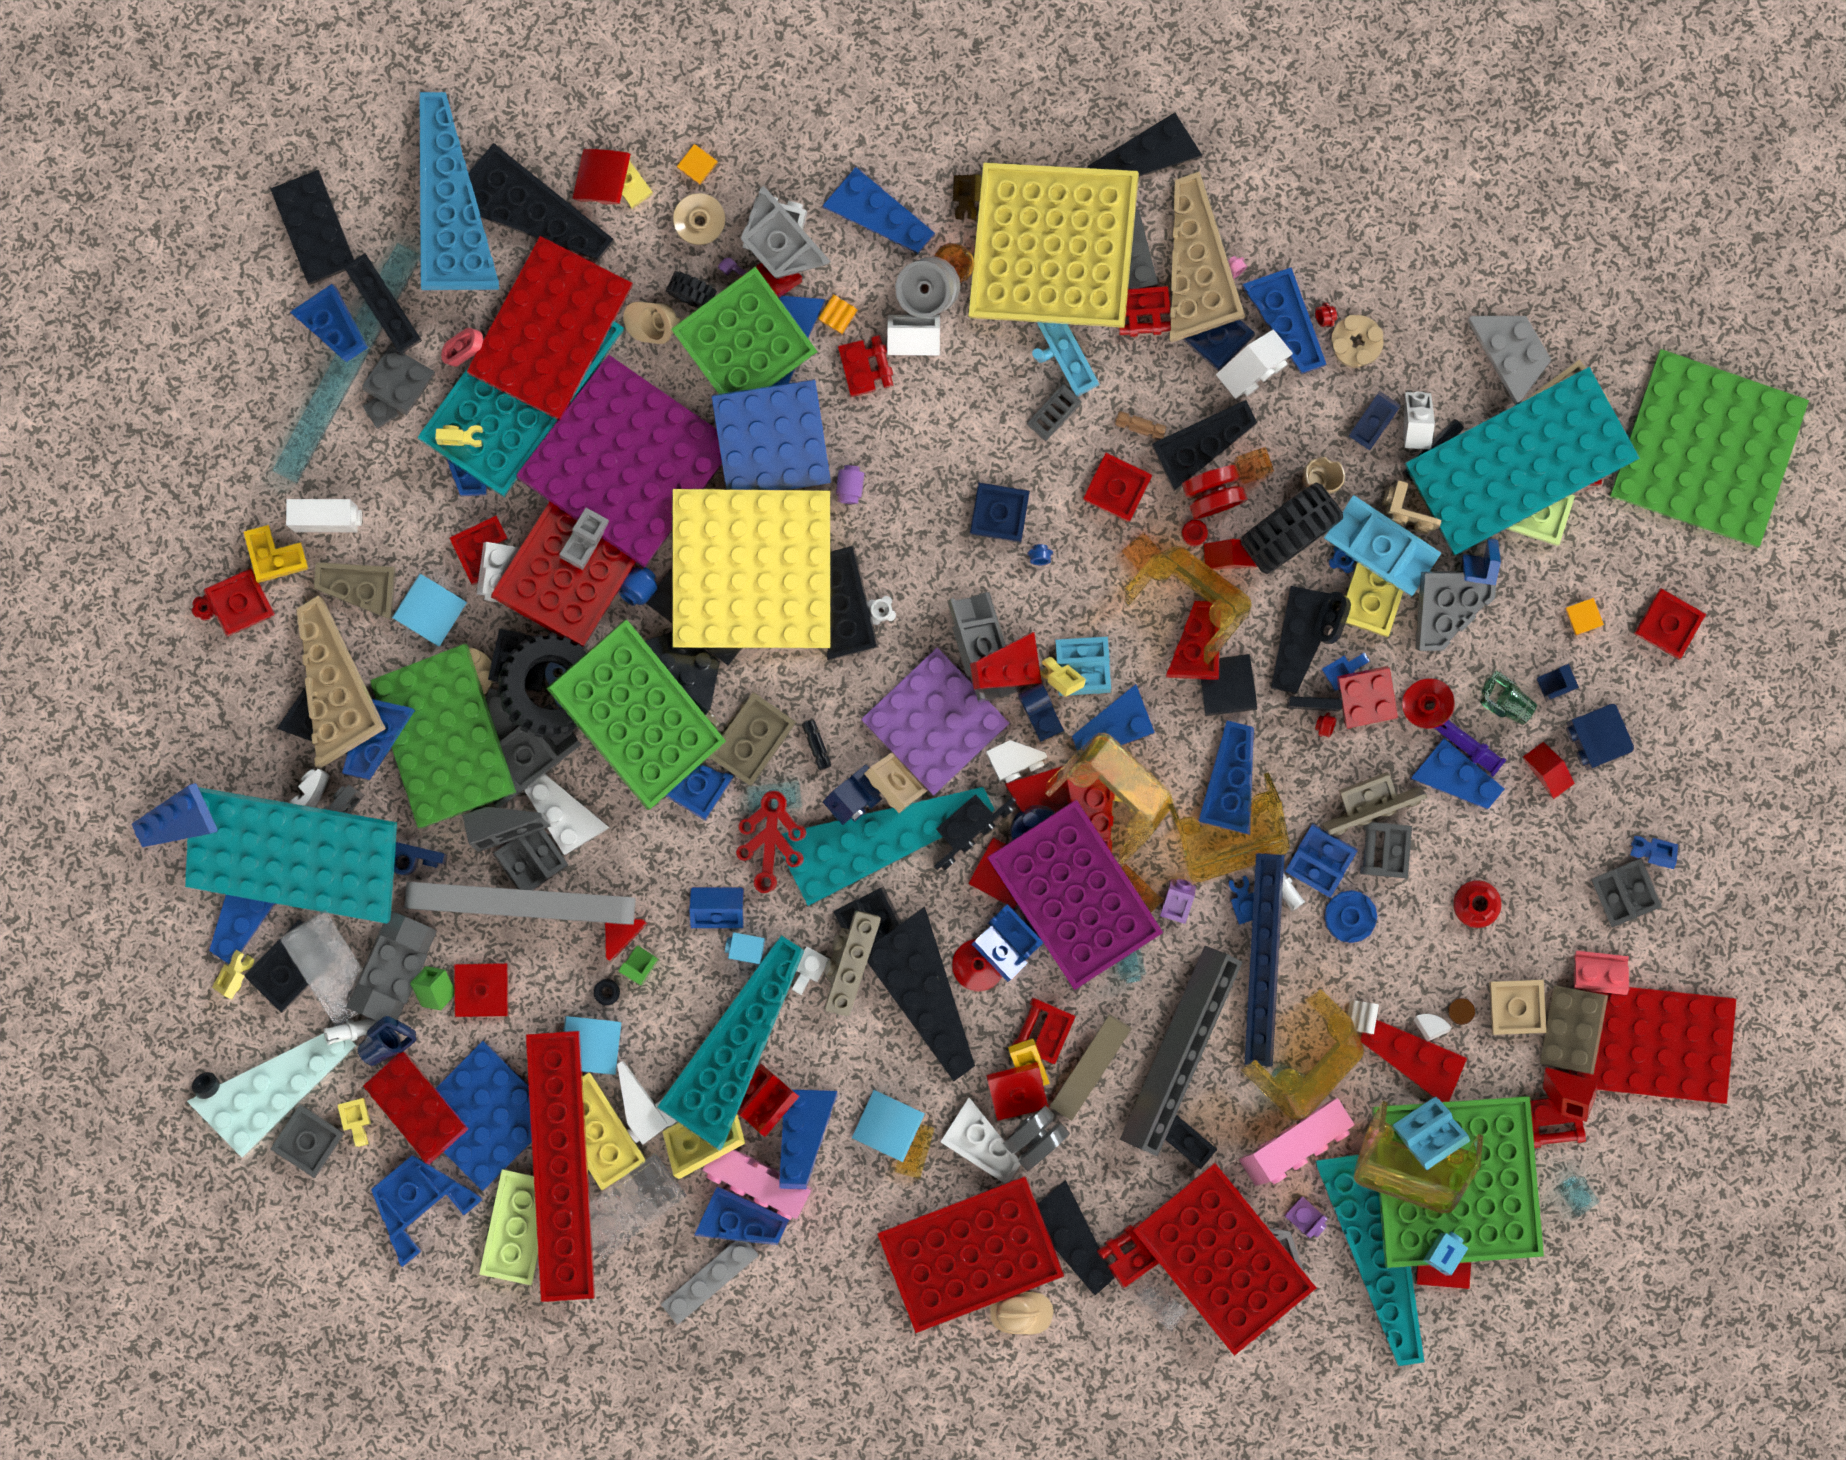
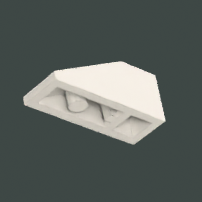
M621 1061L617 1066L626 1120L630 1126L627 1132L636 1143L641 1141L642 1144H645L669 1125L624 1061Z

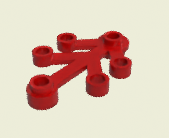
M775 790L765 793L761 799V808L748 819H743L739 823L740 832L748 835L754 833L757 824L767 817L766 828L746 845L739 846L736 851L738 859L746 861L750 860L754 856V851L764 844L762 873L757 874L754 878V887L760 893L772 892L777 886V879L773 874L776 846L785 856L788 866L798 867L804 860L802 853L794 851L777 829L778 819L787 828L788 836L793 841L804 839L806 830L802 825H797L786 811L787 800L785 796ZM773 799L778 801L777 808H773L771 805ZM746 822H749L751 825L750 831H746L744 828ZM795 828L800 830L799 838L794 835ZM743 848H746L749 852L747 857L742 855ZM793 854L798 857L796 864L791 860ZM766 877H768L771 881L769 887H767L764 884V879Z

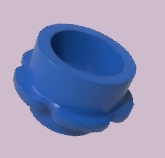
M1037 544L1027 554L1030 557L1031 564L1042 566L1051 563L1053 551L1048 549L1047 545Z

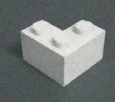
M1273 329L1247 345L1216 375L1235 399L1242 394L1249 396L1259 388L1257 385L1258 381L1262 380L1264 382L1274 373L1277 374L1288 365L1285 360L1293 353Z

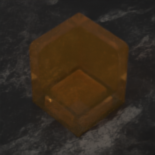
M1266 447L1237 456L1234 460L1242 484L1265 478L1274 473Z

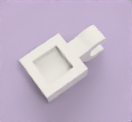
M806 947L797 968L800 976L792 990L802 995L810 979L818 982L827 961L830 959Z

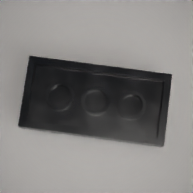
M313 171L270 188L308 285L346 271L344 266L355 259L320 171Z

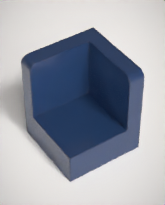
M1569 663L1536 679L1546 702L1579 688Z

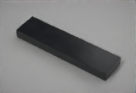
M366 253L344 266L349 277L400 355L422 341Z

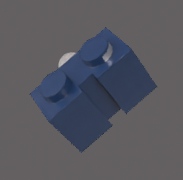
M866 764L835 788L822 801L842 825L851 819L853 822H856L866 813L865 807L868 806L872 809L882 800L881 792L871 785L869 779L864 774L869 769Z

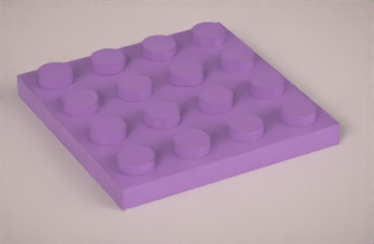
M938 648L926 657L861 719L933 796L1010 724L989 701L978 703L973 684Z

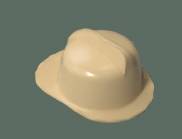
M632 302L624 311L623 321L627 331L636 340L665 344L674 333L671 329L681 322V317L676 316L673 309L665 303Z
M1028 1291L991 1304L990 1308L991 1321L994 1326L1001 1332L1008 1334L1032 1335L1041 1333L1050 1326L1054 1312L1053 1305L1047 1297L1041 1293Z

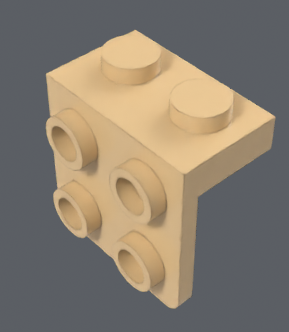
M1397 481L1385 491L1382 505L1386 506L1384 515L1402 527L1404 524L1414 526L1413 530L1422 534H1429V531L1433 532L1440 526V519L1402 509L1408 483Z

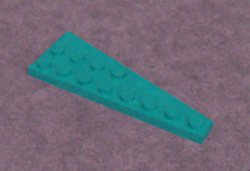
M984 787L915 802L900 813L895 808L864 814L856 822H853L851 819L844 825L839 821L808 827L805 828V838L799 841L791 840L788 832L782 833L793 850L801 852L804 857L803 863L800 866H788L807 905L810 906L943 838L936 828L975 794L991 812L995 811ZM795 830L794 835L799 838L800 830ZM793 854L791 860L794 864L798 862V857Z
M782 935L657 1106L659 1110L719 1151L725 1144L804 954L802 948Z
M1376 1153L1315 1160L1316 1167L1397 1366L1425 1363L1411 1266L1385 1268Z

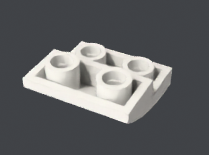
M312 769L301 778L302 783L298 786L305 795L302 797L297 795L289 803L315 808L327 787L330 778L329 774L320 769L316 771Z

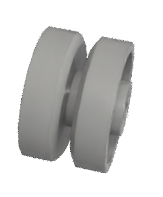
M925 257L905 266L899 273L895 284L896 297L901 307L910 315L919 318L932 317L951 308L957 300L960 291L959 276L955 268L946 260L938 257Z

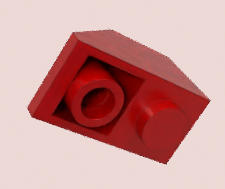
M1546 1067L1543 1089L1559 1113L1587 1122L1596 1099L1598 1082Z

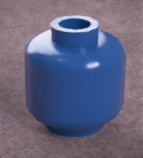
M633 567L623 582L619 595L631 606L646 604L657 591V583L654 580L656 575L646 567L643 569Z

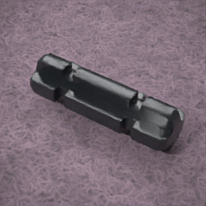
M811 719L802 723L804 733L808 735L806 738L812 754L817 759L815 762L818 769L825 770L831 767V761L829 756H826L827 751L820 732H817L818 727L815 720Z

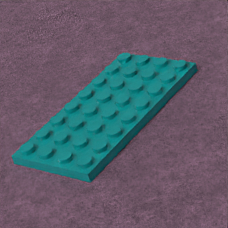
M615 321L570 404L623 333L624 327ZM467 368L417 438L505 498L517 481L516 475L558 420L467 374ZM445 425L459 427V430L465 432L471 426H481L483 433H474L472 439L481 440L482 446L473 447L466 444L464 446L438 445L436 429H443Z
M1588 367L1421 454L1404 465L1432 517L1441 520L1438 528L1453 556H1456L1637 461L1639 456L1591 368Z
M198 787L218 831L187 838L185 887L386 924L391 920L397 822Z

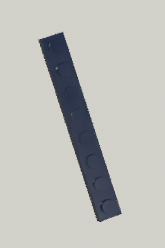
M1256 853L1244 1065L1273 1066L1284 855Z

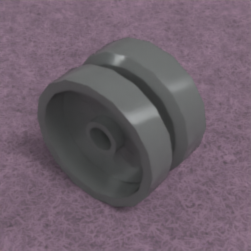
M1046 1105L1033 1116L1030 1115L1021 1122L1003 1142V1145L1011 1154L1017 1153L1024 1146L1028 1147L1018 1160L1027 1172L1051 1153L1070 1134L1062 1123L1055 1124L1048 1131L1045 1130L1054 1119V1114Z

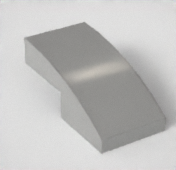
M585 508L573 528L571 537L561 551L560 558L583 570L598 545L609 520Z

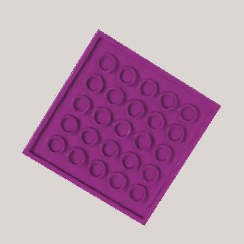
M608 355L567 408L561 420L557 421L518 472L516 478L577 521L585 508L608 519L609 523L602 538L645 568L672 532V490L704 489L721 467L722 460L717 429Z

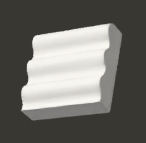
M1350 1000L1345 1029L1374 1034L1379 1005Z

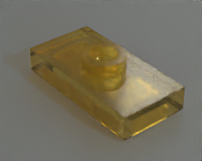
M920 1124L904 1161L898 1160L895 1172L917 1179L921 1178L935 1128Z

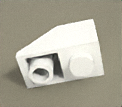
M1420 391L1414 393L1405 392L1403 430L1405 448L1431 449L1435 426L1431 393Z
M1011 740L986 751V755L999 782L1005 779L1006 783L1020 778L1019 772L1027 768L1032 772L1043 767V761L1048 758L1045 752Z

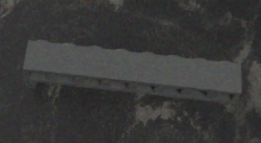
M1204 946L1160 1049L1156 1054L1153 1065L1145 1079L1142 1090L1135 1102L1128 1122L1124 1127L1120 1137L1121 1141L1158 1157L1240 970L1242 961L1216 949Z

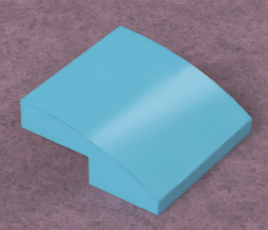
M419 573L392 618L440 647L467 602Z
M1108 637L1055 640L1056 662L1061 667L1069 665L1086 679L1084 687L1070 695L1111 693Z
M565 1016L563 1032L580 1031L582 1071L616 1075L621 1022Z
M873 1090L852 1138L903 1162L925 1113Z
M1437 1097L1429 1100L1393 1124V1128L1401 1140L1426 1170L1470 1142L1468 1134L1457 1124L1451 1112Z

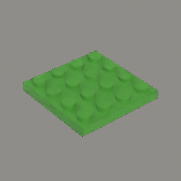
M756 267L671 329L718 394L773 386L818 352Z

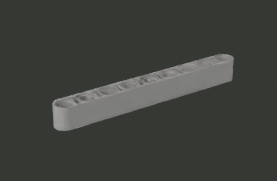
M406 882L404 908L634 925L636 898Z

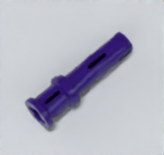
M1450 720L1443 724L1447 729L1443 726L1433 728L1472 757V762L1478 763L1488 770L1492 777L1495 776L1507 760L1491 751L1487 744L1482 743L1481 745Z

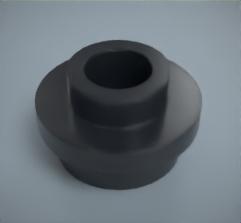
M603 979L595 985L594 997L598 1003L608 1006L614 1004L619 999L620 988L615 981ZM605 987H609L612 990L610 997L606 998L603 996L602 990Z

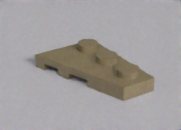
M316 562L314 589L392 620L396 568Z

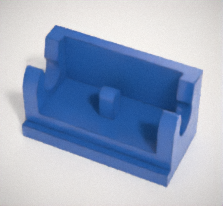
M1008 904L988 922L1024 960L1044 943Z

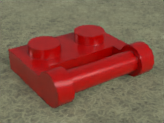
M1032 997L1029 1003L1031 1008L1018 1038H1014L1011 1046L1029 1039L1039 1013L1043 1010L1048 1015L1035 1044L1041 1059L1055 1065L1076 1016Z
M1550 1098L1530 1100L1534 1149L1541 1148V1145L1571 1141H1576L1577 1143L1586 1142L1583 1121L1561 1115ZM1574 1123V1131L1539 1134L1538 1127Z

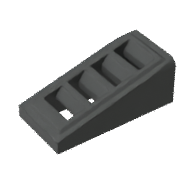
M1062 384L1031 418L1027 425L1046 442L1079 408L1082 401ZM1061 395L1072 404L1070 407L1059 399ZM1054 403L1065 412L1063 415H1060L1052 407ZM1046 411L1058 420L1055 424L1044 414ZM1039 419L1050 427L1048 432L1037 423Z

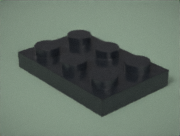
M299 919L244 976L271 1004L283 1013L338 955L302 919Z

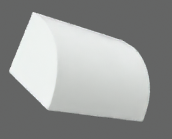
M888 315V355H940V315L919 318L913 315Z

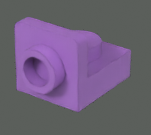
M1171 879L1160 916L1186 924L1195 897L1196 886L1185 879Z
M1303 1196L1284 1215L1308 1238H1311L1313 1235L1317 1238L1327 1227L1325 1222L1328 1218L1321 1214Z

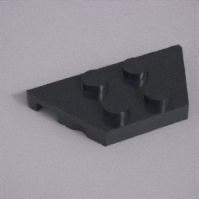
M672 632L646 640V644L700 710L707 715L712 705L720 661L703 648H672Z

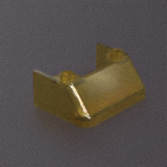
M1173 546L1150 558L1125 588V603L1130 606L1151 579L1164 581L1171 575H1174L1213 604L1209 611V617L1211 622L1219 628V631L1204 647V662L1208 664L1249 616L1252 607L1251 599L1189 551L1180 546Z
M1107 733L1094 735L1047 782L1046 794L1050 797L1067 779L1075 786L1081 788L1088 787L1099 779L1135 813L1127 824V832L1131 839L1119 850L1118 862L1122 865L1152 836L1173 804L1171 792Z
M1269 772L1264 773L1267 791L1256 794L1251 800L1250 835L1212 825L1200 827L1199 821L1194 817L1179 819L1174 804H1168L1174 833L1186 870L1192 881L1203 882L1256 864V853L1284 855L1288 852L1290 843L1282 802Z
M1321 989L1309 996L1306 1001L1327 1021V1031L1336 1041V1044L1304 1078L1293 1069H1284L1273 1077L1256 1060H1253L1241 1069L1289 1118L1295 1121L1307 1118L1361 1060L1364 1054L1362 1042L1352 1019Z
M1382 1101L1367 1128L1355 1166V1182L1360 1186L1438 1213L1452 1212L1481 1167L1483 1135H1477L1469 1150L1459 1148L1426 1170L1406 1145L1392 1141L1394 1129L1389 1123L1385 1122L1388 1102Z

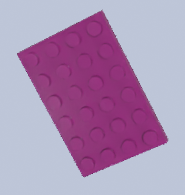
M1077 799L988 856L989 861L1074 990L1163 933V930Z

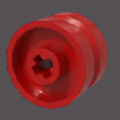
M1236 465L1212 469L1182 483L1185 497H1201L1193 501L1189 506L1193 519H1201L1227 511L1248 500L1244 487H1229L1240 478Z

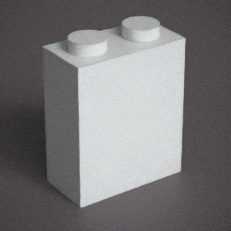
M287 499L286 526L294 532H357L358 526L362 525V511L358 510V506L350 499Z

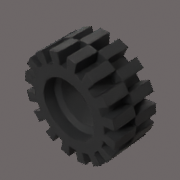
M674 271L666 288V292L669 295L697 309L714 298L717 293L716 289L706 284V282L680 271Z

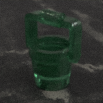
M1495 671L1485 680L1480 698L1482 706L1501 718L1507 717L1521 725L1526 724L1537 708V703L1520 690V687L1514 681L1498 671ZM1495 681L1506 687L1496 703L1489 699L1496 684Z

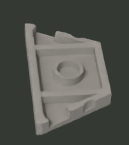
M764 186L761 187L741 240L770 273L777 279L831 263Z
M1527 316L1469 317L1468 323L1514 404H1519L1551 362V358Z

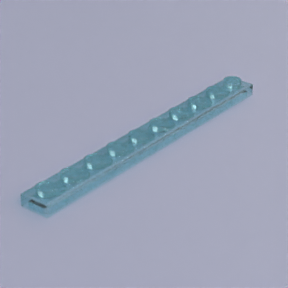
M399 243L396 244L380 273L381 278L396 301H398L421 259L420 254ZM366 301L354 322L368 348L348 362L339 355H335L272 470L296 484L300 480L382 330V326Z

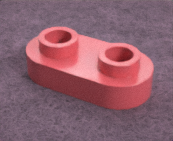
M466 328L449 339L442 349V361L445 364L457 367L476 355L477 351L482 347V333L473 328Z

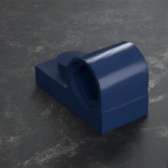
M1379 391L1349 434V437L1368 450H1371L1401 405Z
M1042 683L1018 694V698L1040 743L1064 731L1055 713L1051 699Z
M396 842L394 872L404 876L412 874L417 868L419 859H423L422 865L438 868L439 863L446 864L448 855ZM405 855L409 858L410 864L407 869L400 870L397 861L401 856Z

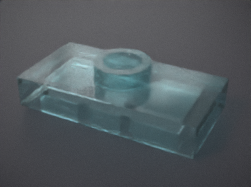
M799 781L747 787L750 814L755 813L761 808L763 795L774 790L781 792L787 800L786 809L802 808ZM773 799L771 802L773 808L778 807L776 799Z

